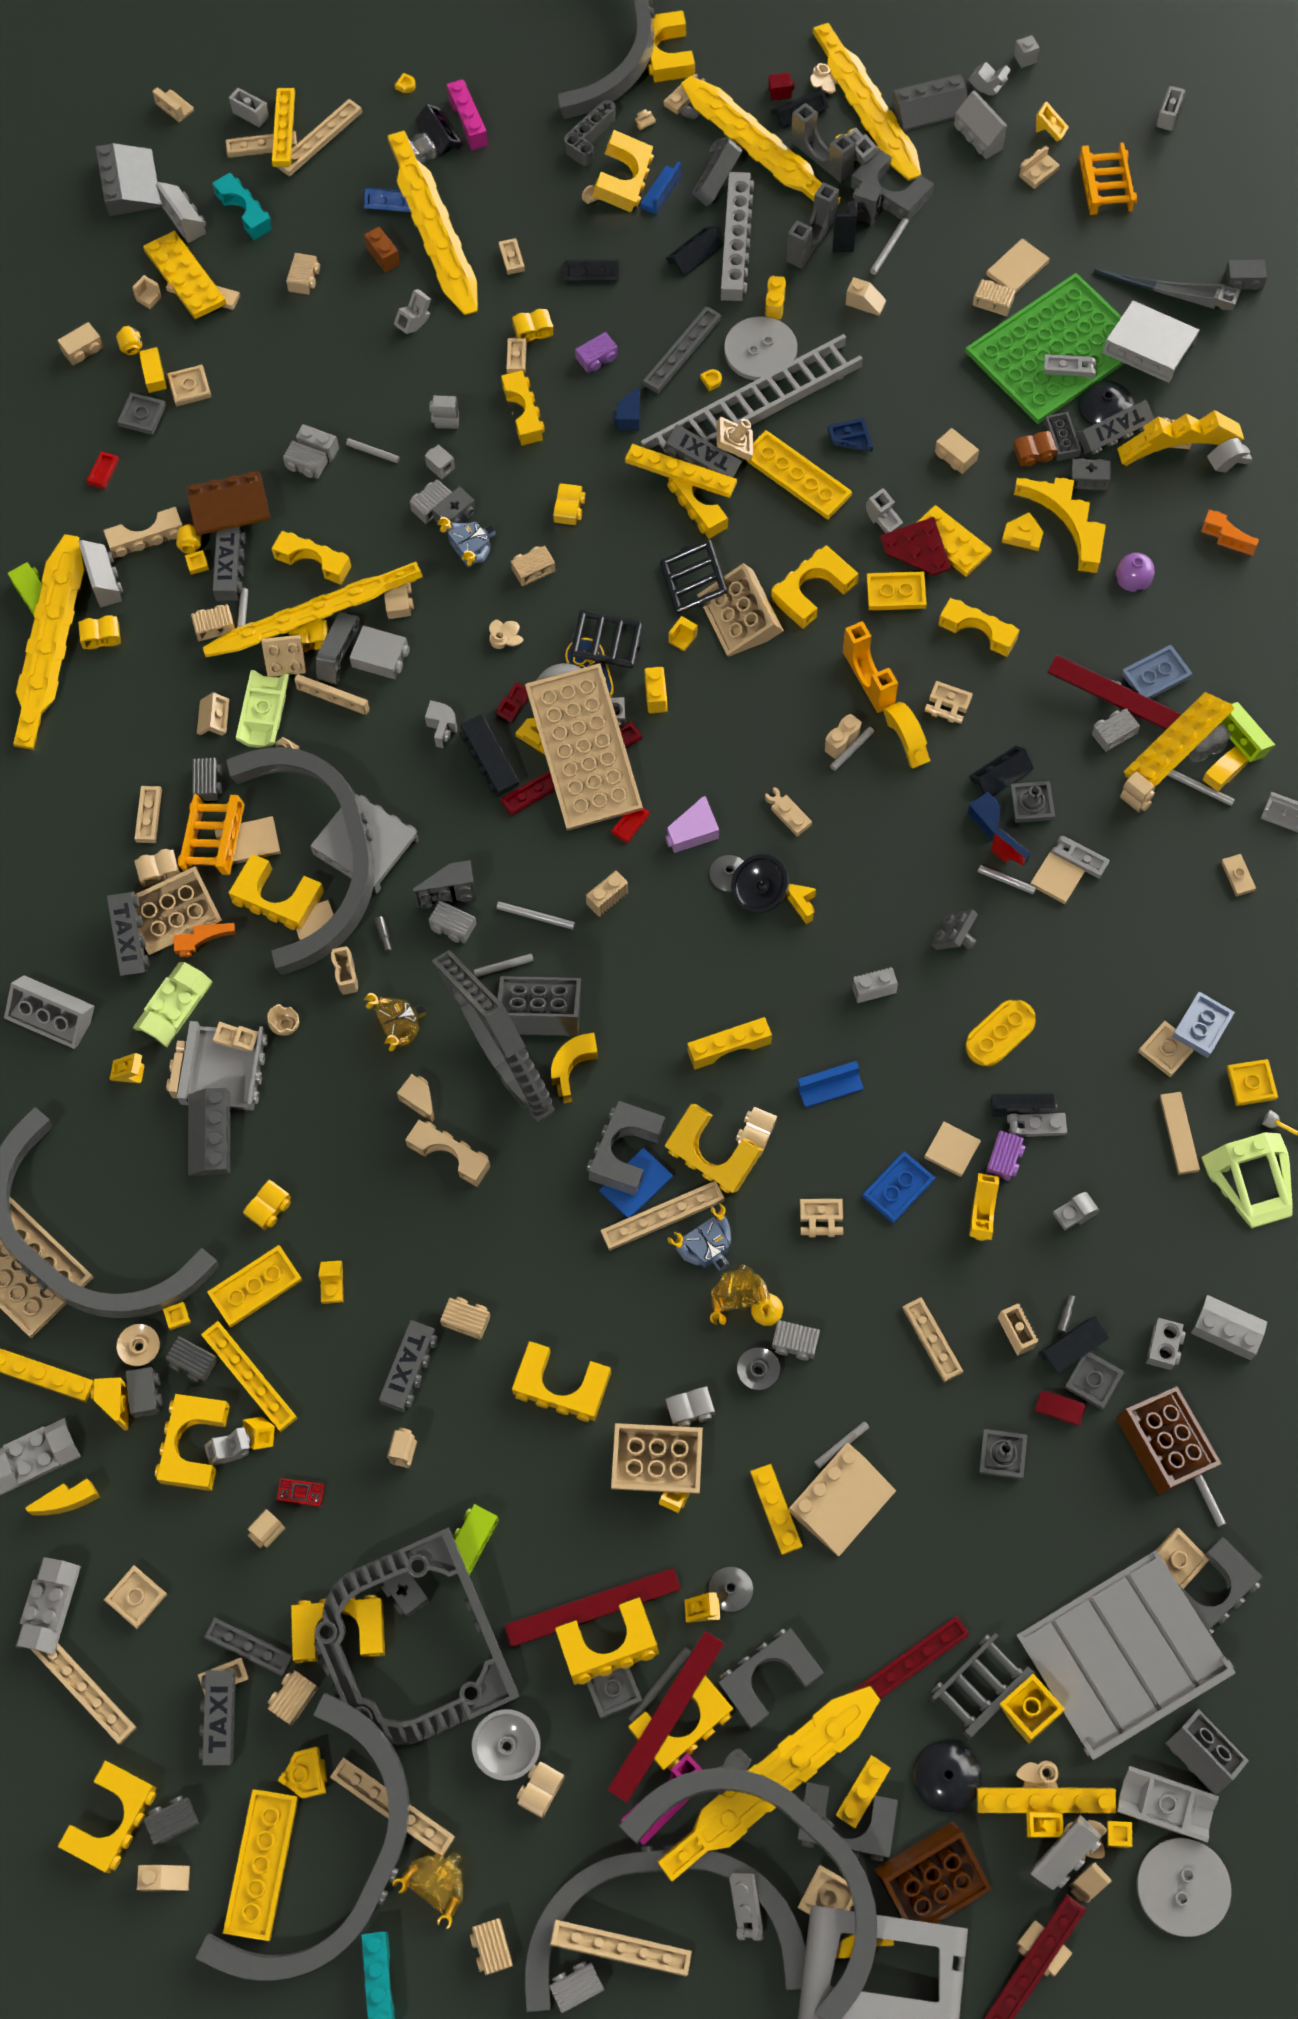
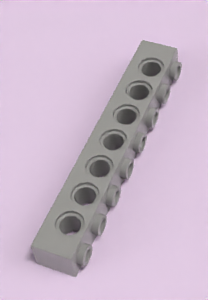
M729 173L721 300L743 301V294H747V283H744V279H748V268H745V264H749V253H746V250L750 249V238H747V235L751 233V224H748V220L751 221L752 209H749V206H752L753 195H750L754 187V181L750 180L751 173Z

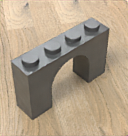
M804 103L792 114L791 142L841 183L853 173L856 144L842 134L831 142L830 148H828L820 138L817 130L818 113L808 104Z
M877 148L878 153L852 174L851 188L854 190L859 188L862 182L882 188L880 206L884 210H888L896 215L897 218H907L910 221L933 196L934 183L920 175L905 190L894 192L884 189L879 184V181L891 169L892 157Z
M824 182L814 195V208L809 224L806 225L796 221L788 232L786 262L801 269L804 267L834 223L835 214H837L839 189Z
M618 1101L616 1108L612 1107L609 1119L611 1120L609 1125L605 1124L601 1136H603L601 1142H597L594 1150L595 1158L594 1160L590 1159L586 1171L589 1172L590 1181L636 1196L643 1180L644 1170L619 1161L613 1155L611 1147L618 1139L624 1136H637L658 1144L665 1127V1117Z
M1224 1537L1205 1554L1210 1559L1209 1562L1222 1574L1226 1581L1227 1593L1224 1601L1220 1605L1213 1607L1203 1606L1197 1603L1179 1585L1210 1635L1214 1632L1212 1627L1217 1622L1221 1625L1230 1616L1227 1612L1232 1607L1237 1609L1245 1601L1243 1596L1247 1592L1252 1594L1260 1586L1258 1581L1262 1578Z
M791 1628L787 1631L785 1629L779 1631L774 1635L775 1640L769 1645L767 1642L763 1643L756 1649V1655L752 1658L746 1656L738 1662L739 1667L732 1672L729 1669L720 1676L719 1687L750 1730L769 1717L768 1711L755 1695L751 1684L752 1675L761 1664L769 1661L785 1664L793 1672L804 1689L823 1676L824 1672Z
M807 1782L803 1802L809 1801L817 1809L815 1813L821 1819L824 1816L826 1817L829 1786ZM874 1796L871 1819L867 1831L858 1838H842L856 1857L866 1854L870 1855V1860L884 1862V1858L888 1859L890 1857L898 1800ZM799 1827L797 1841L802 1842L801 1846L815 1848V1844H818Z

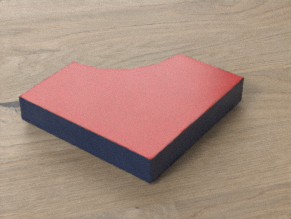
M1002 829L995 833L991 851L1005 863L1008 860H1012L1024 866L1029 860L1030 852Z

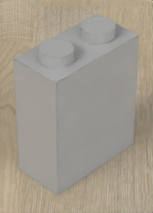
M363 626L350 655L351 666L395 679L397 673L402 671L404 657H407L410 647L407 644V639Z

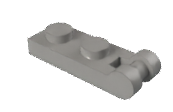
M1045 354L1044 374L1084 376L1087 379H1093L1096 376V370L1094 369L1096 359L1094 357Z
M1060 836L1057 840V846L1051 850L1053 854L1099 879L1110 862L1109 859L1065 836ZM1064 848H1069L1070 850H1069V852H1066V851L1063 850V849H1064Z
M1065 1113L1007 1115V1122L1010 1123L1008 1133L1011 1135L1036 1137L1067 1134ZM1018 1123H1023L1024 1128H1018Z
M733 1873L729 1879L737 1921L738 1940L753 1938L754 1941H761L764 1931L754 1874ZM747 1923H752L753 1928H748Z

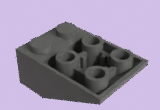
M470 860L450 863L413 888L417 908H431L433 905L439 904L440 900L450 905L453 902H469L472 899H476Z

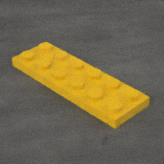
M175 231L143 246L148 257L173 288V291L194 319L227 304L224 296Z
M767 430L753 442V457L750 461L744 459L827 520L852 496L850 489Z
M1204 692L1124 771L1125 776L1130 778L1137 771L1156 787L1234 710L1232 704Z
M252 1790L223 1934L270 1941L299 1797Z

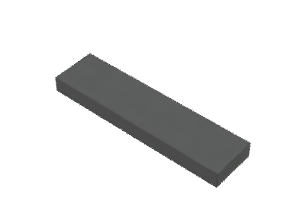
M215 1617L204 1636L205 1639L284 1677L293 1660V1655Z

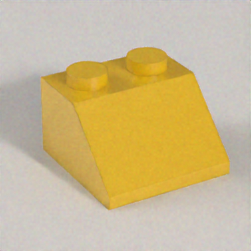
M121 1378L94 1379V1386H91V1398L123 1430H128L129 1400L127 1384Z
M1034 1674L999 1704L1014 1728L1028 1743L1032 1742L1065 1710Z

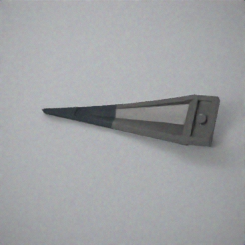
M1094 268L1093 271L1095 274L1214 310L1218 306L1222 310L1233 311L1241 289L1225 284L1177 283L1133 277Z

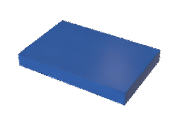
M645 1148L640 1150L627 1163L644 1170L643 1180L636 1196L605 1185L599 1190L626 1218L634 1216L673 1178V1175Z
M903 1151L862 1194V1197L894 1224L935 1181V1177Z

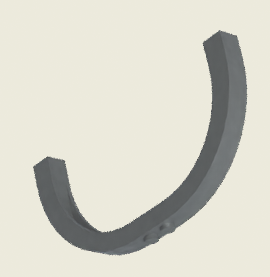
M634 0L638 24L636 38L627 57L613 72L589 86L558 94L560 110L564 119L590 113L605 100L613 102L630 89L641 76L650 60L654 46L653 18L656 17L654 8L650 7V5H653V0Z
M277 747L258 749L227 759L230 777L236 784H240L267 774L292 772L308 775L323 782L336 794L340 802L353 853L351 883L341 906L331 919L310 936L271 951L275 969L281 975H285L325 958L332 952V949L338 948L354 931L362 919L372 895L375 860L371 845L373 836L366 825L369 823L368 817L362 811L355 792L343 776L333 766L316 755L293 748Z
M34 1107L3 1141L0 1147V1239L12 1258L22 1267L20 1270L28 1278L33 1276L37 1280L35 1283L43 1291L48 1289L66 1304L89 1314L110 1318H132L157 1313L164 1308L183 1301L218 1270L217 1260L201 1248L178 1272L158 1285L145 1290L125 1294H109L92 1291L73 1283L24 1242L14 1227L10 1212V1191L16 1171L27 1153L53 1128L51 1121Z
M327 1693L323 1694L314 1712V1716L342 1729L358 1740L372 1756L383 1777L389 1804V1820L384 1845L353 1911L334 1933L318 1944L295 1953L266 1955L246 1951L209 1933L205 1937L196 1959L227 1974L251 1980H281L299 1976L321 1967L345 1950L360 1934L370 1920L377 1905H383L388 1894L385 1891L388 1881L393 1883L399 1871L395 1867L404 1847L409 1823L408 1785L399 1757L382 1730L371 1719L356 1708Z
M711 1768L686 1773L671 1779L647 1795L619 1825L620 1829L636 1844L641 1841L665 1813L679 1803L708 1792L734 1791L756 1796L777 1807L832 1858L845 1878L852 1897L855 1913V1937L851 1957L841 1979L814 2014L820 2019H842L860 1995L872 1968L877 1941V1916L873 1894L866 1874L855 1854L833 1830V1823L825 1816L821 1819L815 1813L817 1809L809 1801L803 1802L777 1782L746 1770Z
M675 1845L662 1846L661 1851H653L652 1847L639 1848L637 1853L617 1855L604 1859L579 1872L554 1895L537 1922L527 1953L525 1968L527 2012L551 2010L549 1986L553 1946L550 1945L554 1921H564L571 1909L583 1896L604 1882L624 1875L663 1871L656 1861ZM706 1852L686 1870L708 1871L728 1879L733 1873L754 1874L759 1903L773 1923L780 1942L785 1989H801L806 1949L797 1921L784 1898L764 1876L747 1864L722 1853Z

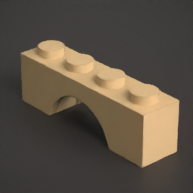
M176 507L158 512L155 523L146 530L131 531L121 524L105 529L104 533L113 558L135 551H141L153 545H159L171 539H177V531L182 527V523Z
M418 1120L405 1139L407 1147L423 1156L439 1150L452 1153L459 1161V1176L478 1187L491 1167L487 1155L480 1151L474 1152L463 1141L459 1143L453 1140L452 1135L445 1131L441 1133L428 1121L424 1123Z

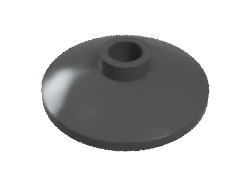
M725 855L716 859L712 863L709 873L712 884L721 891L732 892V877L737 867L744 860L734 855ZM726 869H732L733 871L729 873Z
M759 1347L752 1348L741 1355L737 1364V1374L740 1381L746 1387L753 1390H765L777 1381L780 1374V1364L777 1357L770 1350ZM755 1368H761L762 1373L756 1374L754 1372Z
M725 1567L718 1570L712 1576L709 1583V1592L717 1593L721 1610L736 1612L746 1607L753 1595V1584L748 1574L737 1567ZM729 1584H733L735 1586V1590L733 1592H729L727 1590V1586Z

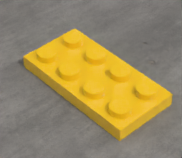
M936 505L917 521L920 522L931 517L935 518L950 565L965 577L992 552L990 547Z
M278 1245L207 1291V1293L231 1328L303 1280L280 1245Z

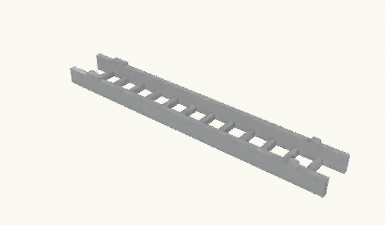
M843 334L641 441V447L651 449L659 444L663 449L676 424L686 430L692 427L700 438L716 445L717 421L713 415L724 411L732 422L739 424L741 419H746L752 426L861 368L863 358L860 355L848 362L845 361L838 352V349L846 345V336ZM830 353L841 364V366L833 370L823 360ZM815 361L826 373L818 378H815L807 368L808 365ZM800 369L810 381L801 387L791 375ZM783 378H786L795 389L786 395L776 384V382ZM771 386L779 399L771 403L760 392V390ZM753 394L756 395L764 406L754 412L744 400ZM738 402L748 414L739 420L728 408ZM706 419L709 420L716 430L715 433L707 437L697 425Z

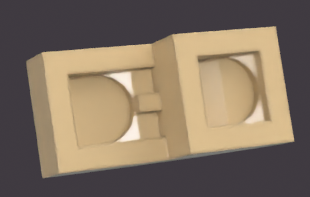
M219 1022L212 1042L233 1049L252 1052L259 1032L242 1026L237 1028Z

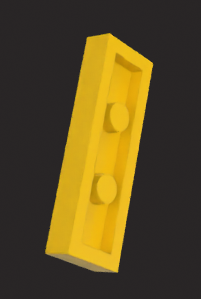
M871 1755L835 1816L855 1829L891 1768Z

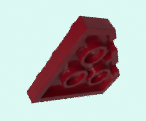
M934 517L880 535L885 553L889 557L899 559L903 563L916 569L919 568L932 576L952 570Z

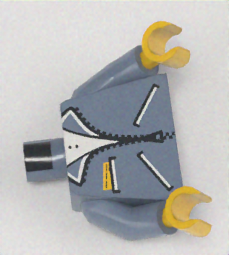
M441 517L437 523L441 525L440 531L443 533L449 531V542L466 566L469 568L474 563L485 562L491 550L489 539L496 535L494 528L490 525L482 530L477 522L454 523L450 522L446 517Z
M719 1203L721 1207L720 1212L716 1213L714 1207H711V1212L717 1216L716 1219L712 1217L684 1237L680 1233L674 1232L677 1240L674 1242L672 1238L668 1237V1243L676 1245L675 1249L684 1261L697 1266L702 1265L704 1268L713 1263L719 1271H722L729 1265L724 1255L729 1252L731 1229L724 1215L725 1207Z

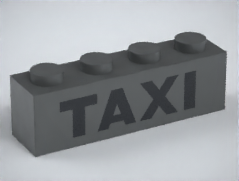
M1144 400L1077 432L1076 435L1084 454L1091 452L1093 455L1102 451V446L1106 444L1110 447L1118 443L1117 439L1122 436L1126 439L1134 435L1133 431L1137 429L1139 431L1144 430L1143 426L1154 420L1147 400Z
M677 424L663 448L670 456H677L682 461L732 478L742 462Z
M240 526L220 530L216 534L213 593L216 601L239 600V593H242L240 577H243L241 560H244L242 544H245V533H242Z
M134 892L108 895L107 900L120 976L146 972L147 967H150L148 955L144 954L143 947H146V939L144 935H141L140 927H143L141 915H138L137 907H140L138 895H135Z
M410 1320L380 1395L379 1401L381 1405L403 1413L406 1412L407 1407L411 1408L414 1401L413 1392L415 1387L419 1388L422 1381L420 1374L423 1368H427L430 1361L428 1354L431 1348H435L438 1340L435 1328Z
M207 1670L206 1675H202L201 1687L205 1689V1698L201 1699V1712H204V1722L200 1723V1736H203V1745L199 1747V1760H203L202 1765L233 1764L236 1670Z

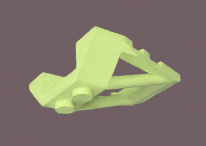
M1262 1133L1225 1144L1201 1157L1209 1178L1219 1186L1223 1195L1229 1198L1236 1207L1237 1212L1252 1229L1292 1217L1290 1162L1281 1134ZM1266 1156L1279 1197L1251 1205L1239 1164ZM1278 1156H1279V1161H1280V1168H1279V1165H1278V1162H1277V1158H1276V1157H1278ZM1230 1168L1240 1199L1222 1175V1173L1229 1171Z

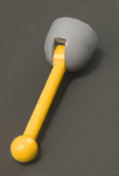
M1271 1110L1267 1112L1262 1125L1268 1128L1280 1126L1298 1136L1297 1130L1280 1122L1278 1114Z

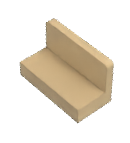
M157 87L153 91L156 104L178 122L194 111L189 103L172 90L164 93Z
M213 692L200 700L197 734L202 735L207 731L221 736L226 734L229 708L228 698Z

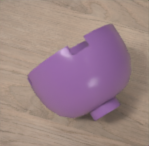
M1142 553L1125 555L1120 560L1115 572L1118 584L1131 592L1141 589L1142 591L1146 590L1151 585L1155 574L1154 564L1151 559Z

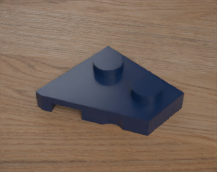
M864 418L828 425L827 430L832 445L868 452L873 451V445Z

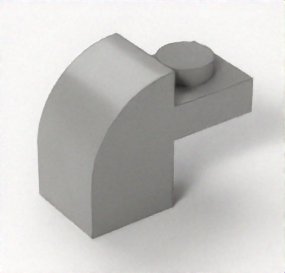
M984 62L974 70L968 81L978 91L987 95H995L1008 79L1006 76L1010 69L1005 65L995 71L987 62Z
M856 127L846 135L856 144L855 159L859 163L864 165L878 153L877 146L866 134L863 136Z
M419 289L413 290L409 305L399 308L394 325L406 334L417 331L426 323L430 316L427 310L431 298Z
M1239 438L1223 442L1207 456L1215 471L1227 472L1236 463L1248 464L1253 460L1249 454V449L1242 445Z
M882 488L868 499L866 510L871 521L874 524L877 522L883 531L888 533L899 528L904 522L892 509L895 501Z
M430 701L425 715L427 727L437 729L434 736L436 747L444 748L445 742H448L451 732L457 733L455 714L446 704Z
M1083 1192L1056 1209L1053 1215L1065 1231L1077 1223L1081 1225L1098 1214L1099 1209L1089 1194Z
M244 1427L235 1429L228 1436L212 1438L204 1445L209 1465L224 1464L247 1456L249 1454L250 1439Z

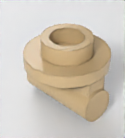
M645 109L637 113L638 117L635 120L639 130L656 123L651 111L647 112Z
M593 185L586 187L582 193V200L587 204L600 200L592 196Z
M284 737L276 743V748H293L297 750L300 748Z

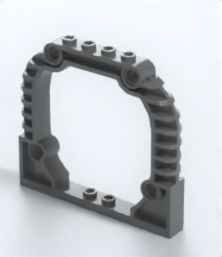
M450 950L433 959L432 962L452 999L459 1006V1010L464 1015L465 1021L469 1024L476 1041L480 1044L482 1051L487 1056L490 1064L495 1068L506 1089L537 1123L553 1114L555 1109L549 1092L545 1088V1084L540 1078L538 1071L534 1068V1063L529 1058V1054L525 1049L526 1046L504 1005Z
M449 1527L347 1573L330 1590L324 1603L322 1622L315 1628L317 1642L314 1643L318 1655L322 1654L326 1663L323 1664V1668L327 1677L331 1676L334 1684L331 1687L335 1697H340L341 1701L359 1711H364L368 1718L382 1730L390 1743L407 1745L423 1741L519 1697L518 1690ZM417 1559L422 1560L424 1563V1569L419 1573L412 1569V1563ZM429 1570L442 1573L448 1577L458 1573L468 1599L464 1600L469 1612L474 1611L477 1620L473 1621L478 1634L483 1633L493 1657L485 1660L483 1669L476 1681H467L462 1685L459 1693L460 1697L415 1718L403 1721L383 1718L375 1702L362 1698L341 1647L346 1633L345 1624L341 1617L343 1610L350 1599L360 1592L405 1572L417 1578L424 1576ZM327 1625L332 1628L333 1635L331 1638H324L321 1635L323 1626ZM467 1687L476 1688L478 1694L474 1699H468L465 1696L464 1692Z

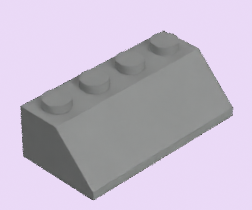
M23 975L11 983L4 1019L76 1049L91 1024L94 1005Z

